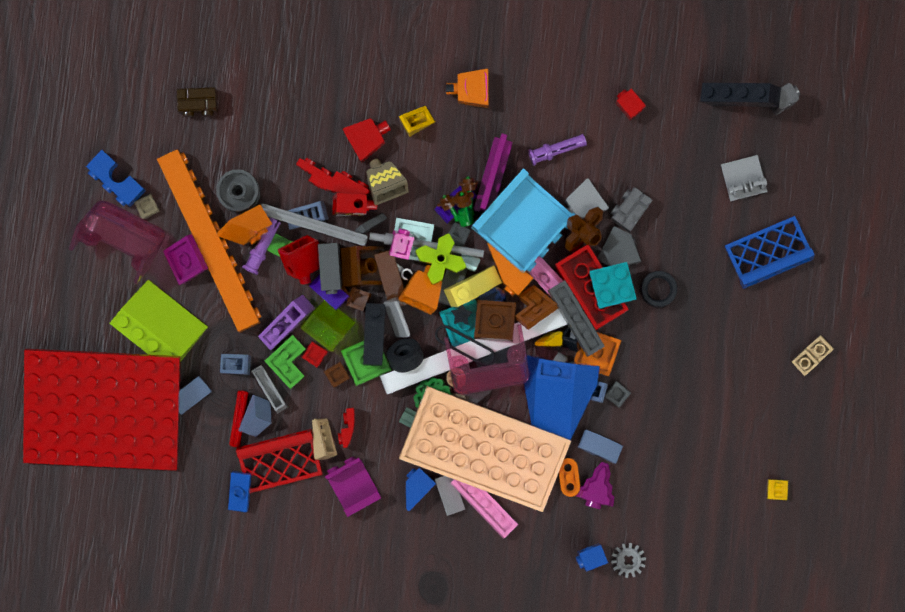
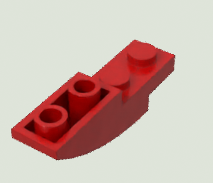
M299 158L296 163L297 167L311 175L308 180L309 183L318 188L335 194H365L367 196L370 194V190L367 189L368 185L360 180L358 183L351 180L352 176L345 171L341 173L336 171L334 176L331 177L332 173L323 167L321 170L314 166L316 163L308 158H305V160Z

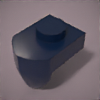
M495 287L478 296L479 300L506 302V292L499 287Z

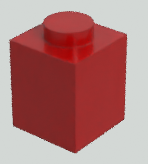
M632 88L628 92L626 89L617 96L618 100L615 103L629 120H632L646 107Z

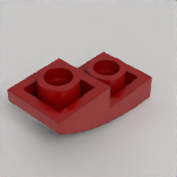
M347 408V413H343L344 424H348V428H343L341 433H338L339 445L343 444V448H348L353 436L355 408Z

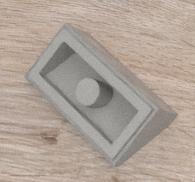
M395 297L385 301L386 312L395 336L409 337L411 334L398 298Z
M442 476L436 478L435 482L447 516L465 510L460 493L451 485L454 479Z

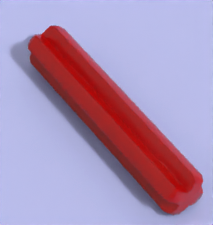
M240 390L237 393L229 442L231 447L240 446L242 432L239 431V427L246 411L247 391Z

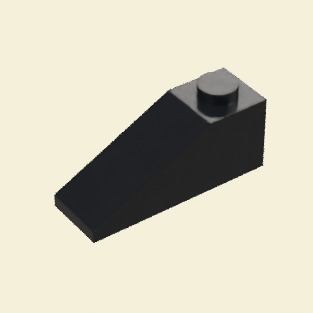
M366 303L363 365H383L385 304Z

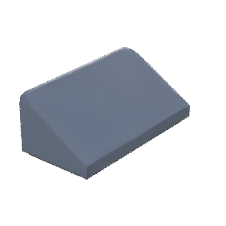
M198 376L180 390L179 413L181 415L212 392L201 376Z

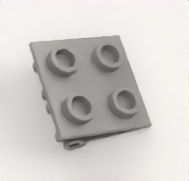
M758 155L721 164L730 201L767 192V181L763 177Z

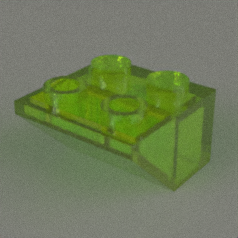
M324 300L310 315L301 329L333 353L356 322L339 309L336 311Z

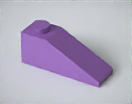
M301 295L293 300L258 337L272 350L316 308L304 295Z

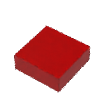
M312 341L302 355V358L318 368L328 352Z

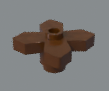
M595 207L590 209L583 219L578 215L568 218L567 228L572 233L566 239L565 248L569 252L579 249L583 242L587 245L595 246L601 241V231L596 227L603 219V210L601 208Z

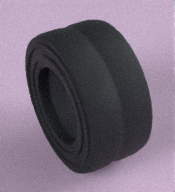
M410 338L393 343L387 350L389 363L396 372L412 371L422 363L424 358L420 344Z

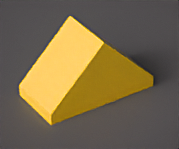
M426 106L399 116L400 122L409 137L435 122Z

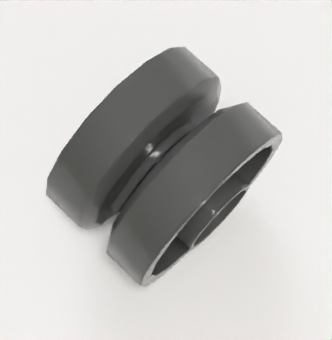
M231 170L219 179L216 186V195L219 202L228 211L242 214L257 206L260 199V187L256 179L249 172ZM241 189L243 191L242 194L237 196L236 191Z

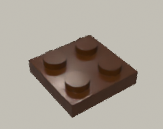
M478 300L474 339L513 342L516 303Z

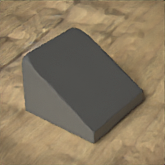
M454 222L448 234L452 237L455 246L464 247L472 230L461 227L460 224Z

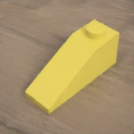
M493 265L444 289V292L451 307H459L501 284L502 281Z

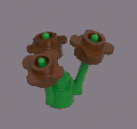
M470 177L463 178V182H459L462 191L457 192L454 196L450 194L443 195L440 198V203L437 204V207L441 206L444 211L450 209L455 222L459 221L461 227L475 223L472 201L474 193L472 190L477 189L476 184H478V180ZM456 204L457 207L461 208L458 210V214L453 208V206H455Z

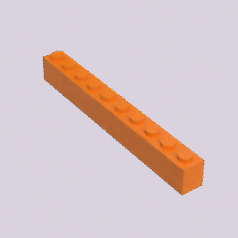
M177 149L158 158L157 161L238 332L241 333L261 323L259 318L262 316L258 308H254L251 303L254 299L250 291H246L243 286L246 282L241 272L237 273L235 269L237 263L233 255L229 256L227 252L229 246L224 238L221 239L217 235L220 227L217 221H212L210 215L213 212L209 204H204L202 198L205 195L201 187L197 188L194 181L197 178L193 170H188L186 164L189 161L185 153H180Z

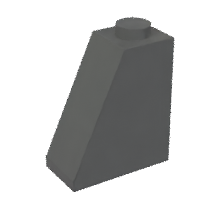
M318 244L321 291H326V294H338L337 290H342L339 244Z

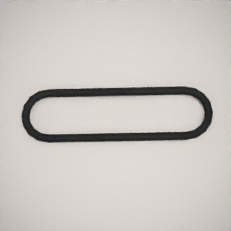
M441 325L436 329L435 338L441 344L480 365L489 366L494 362L495 353L489 347L450 326ZM442 328H447L490 351L492 360L488 363H483L440 340L438 338V331Z

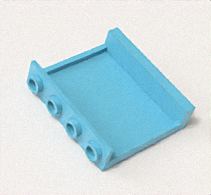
M523 168L471 228L519 271L524 273L526 270L530 272L537 263L534 261L538 256L543 258L550 250L547 246L551 242L555 244L562 236L560 231L564 227L568 229L567 220L569 217L574 216L575 213L569 212L535 182Z

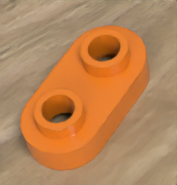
M565 458L559 470L560 487L564 495L573 497L580 491L578 466L573 459ZM566 464L571 465L569 472L564 470ZM569 483L574 485L571 491L567 490V484Z

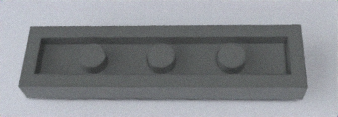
M564 280L549 289L548 293L553 301L557 303L560 313L586 356L588 357L605 347L567 282Z

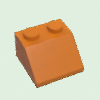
M258 205L230 219L217 232V235L241 245L249 242L254 244L263 235L268 233L267 229L272 225V222L262 206Z

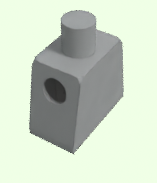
M588 178L565 200L568 206L567 210L571 213L574 212L575 215L582 219L592 208L599 207L603 212L609 209Z

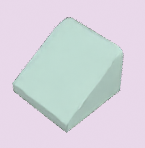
M462 254L461 257L466 264V268L476 272L480 258Z

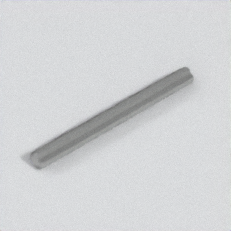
M264 203L261 204L265 213L270 218L361 246H365L368 236Z

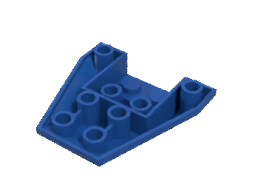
M525 355L522 376L531 425L570 440L598 385L600 366L544 359V357Z

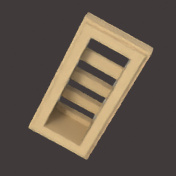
M328 419L312 420L315 460H325L336 456L337 452Z

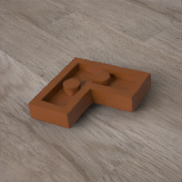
M533 285L519 295L520 300L528 307L516 314L515 317L521 325L529 330L556 311L558 306L556 302Z

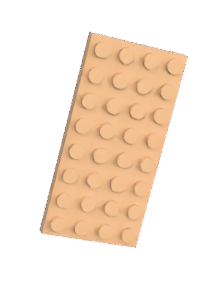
M427 386L399 459L543 512L571 440Z

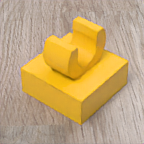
M768 480L767 499L787 500L788 481Z

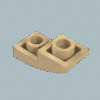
M820 335L792 363L805 376L834 348Z

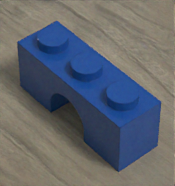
M101 150L86 166L90 170L88 174L95 180L99 178L104 183L102 187L107 192L111 193L113 191L117 195L116 200L121 205L125 206L127 204L131 207L146 190L131 176L121 183L114 182L112 173L118 164Z

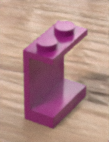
M354 456L344 461L345 465L338 468V466L329 469L327 471L328 475L325 476L343 506L347 517L382 498L360 457L355 459Z

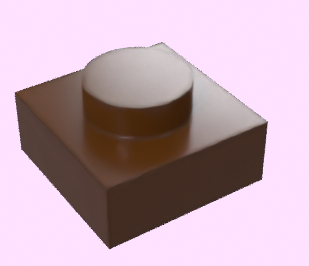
M341 362L324 371L333 388L350 379Z

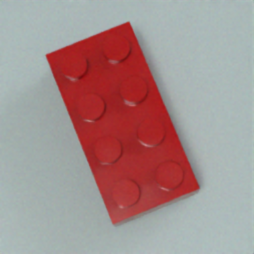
M589 245L582 247L555 264V268L563 281L567 282L595 331L629 310L625 303L598 309L589 271L603 267Z

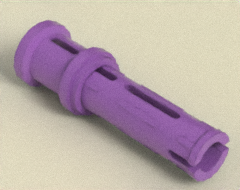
M581 134L550 146L549 144H544L541 148L529 149L528 154L532 165L535 166L538 162L552 160L553 156L587 146L584 135Z
M270 218L272 225L267 229L268 233L261 237L255 249L250 251V257L246 265L242 266L243 269L255 275H258V269L262 261L266 259L265 253L281 224L273 218Z

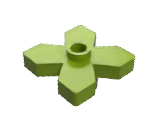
M450 234L439 238L437 250L424 245L415 251L420 262L431 264L427 276L432 285L443 280L445 269L458 273L466 268L462 257L450 254L454 246V241ZM440 256H441V257H444L445 259H444V261L439 262V261L437 260V257H440Z

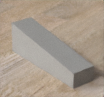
M260 365L252 370L253 375L274 410L280 413L288 408L264 367Z

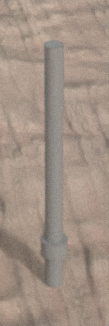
M370 232L369 240L392 245L394 236L391 233L378 234ZM414 239L412 247L420 248L426 245L437 250L438 243ZM454 245L451 253L483 258L484 250Z

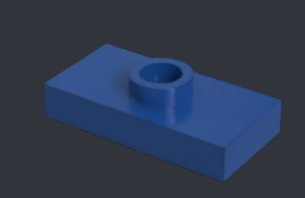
M231 472L228 510L248 512L252 473Z

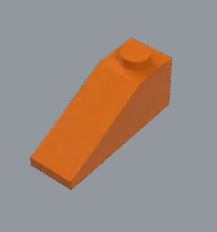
M487 243L501 280L506 286L504 290L511 296L514 294L519 296L533 280V277L526 271L524 273L519 271L495 248Z

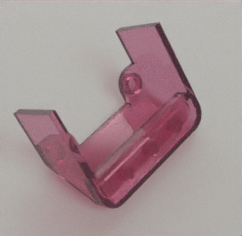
M98 201L76 226L69 250L72 251L79 242L87 246H94L102 241L133 257L131 266L137 271L134 283L138 284L149 270L165 238V232L159 227L107 201Z
M521 324L516 326L520 344L509 348L507 352L508 362L474 369L469 368L468 360L464 356H451L448 337L444 338L453 389L457 394L466 395L520 385L529 379L527 353Z

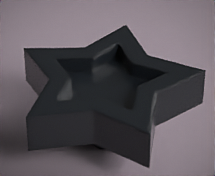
M463 305L457 310H451L455 316L454 324L462 322L468 325V317L473 312L466 310Z

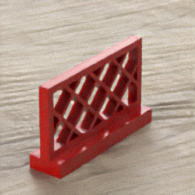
M312 429L240 446L236 449L242 472L247 473L248 471L252 473L251 476L255 475L262 479L259 486L253 488L250 486V493L323 475L320 461L310 458L312 454L314 455ZM302 444H311L312 451L309 456L299 451ZM289 448L295 452L290 461L280 456L283 449ZM271 453L276 456L272 465L262 461L265 454ZM297 453L306 458L302 468L292 463ZM252 458L258 462L254 469L251 470L245 466L243 459ZM278 458L288 463L283 472L273 467ZM310 460L316 464L318 471L309 473L304 470V467ZM259 463L269 468L265 477L254 472ZM290 465L300 470L296 477L291 478L285 474ZM271 470L281 475L278 481L271 482L266 479Z

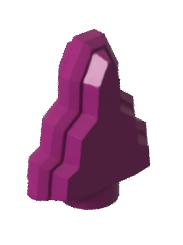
M601 462L594 469L593 476L586 479L584 486L580 487L576 497L586 500V506L601 509V505L613 507L614 496L612 495V485L609 483L610 469L608 463Z

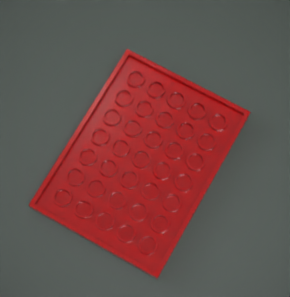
M25 349L23 463L177 470L180 356Z

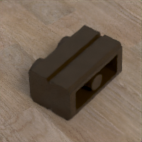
M215 87L177 89V109L179 114H183V117H193L194 113H202V116H213V112H218L217 89Z

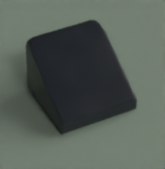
M567 326L562 334L561 346L578 352L581 346L569 326Z

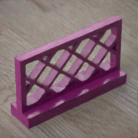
M501 134L500 138L494 137L474 211L484 213L498 196L513 142L507 141L506 134Z

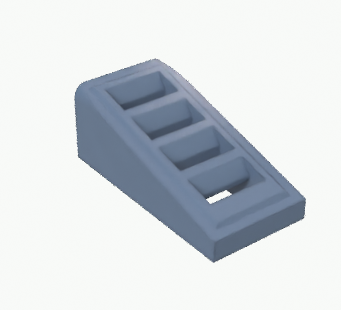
M324 201L287 210L300 215V211H303L304 216L310 218L308 209H311L313 219L319 221L329 219ZM316 207H318L320 217H318ZM288 223V226H289V229H290V230L300 227V226H296V225H293V224Z

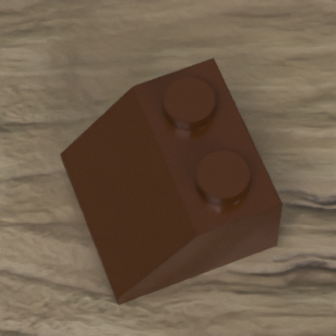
M352 246L341 248L343 287L383 285L374 254L385 251L384 247Z

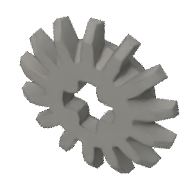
M629 543V548L622 544V550L618 547L616 548L619 552L618 555L612 554V556L616 557V560L611 561V563H617V566L613 569L615 571L619 568L620 572L618 575L620 576L625 572V578H628L629 573L636 577L634 572L637 571L640 574L641 570L639 567L645 568L641 561L646 560V557L641 558L640 556L644 551L637 552L639 546L636 545L633 549L632 543ZM632 555V556H633V559H632L633 564H632V565H630V564L625 565V564H624V562H625L624 557H625V556L630 557V556Z

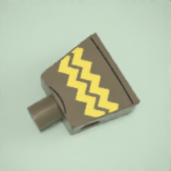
M374 159L370 162L371 169H368L366 173L375 206L409 193L406 178L392 162L381 164L379 159Z

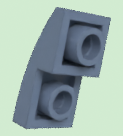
M588 430L584 431L578 448L616 464L623 447L610 439Z

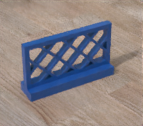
M795 216L725 245V249L743 289L809 262L815 256ZM793 222L796 228L794 235L783 231L785 225ZM774 231L779 233L776 242L765 239L768 232ZM781 235L792 238L789 247L778 244ZM755 238L762 241L759 250L748 246L750 240ZM794 239L802 242L805 248L800 251L792 249ZM764 242L775 246L771 255L761 251ZM735 246L744 248L742 256L733 255L730 248ZM776 247L787 250L786 256L783 258L773 256ZM746 249L757 253L754 262L743 259ZM759 254L770 258L767 265L762 266L756 263ZM741 262L752 265L750 272L742 275L739 268Z

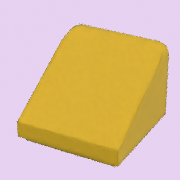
M548 332L537 340L535 345L544 347L561 346L562 332Z

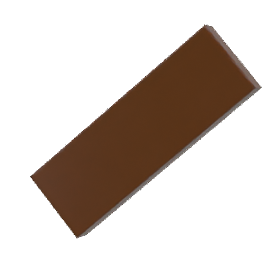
M390 249L374 254L387 300L395 297L399 299L404 287L395 256L389 255ZM399 301L400 306L408 305L402 301Z

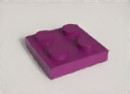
M192 234L185 236L163 251L179 285L185 284L208 269Z

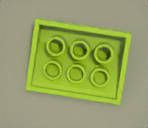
M150 280L146 281L109 323L148 355L180 356V362L208 328V326Z

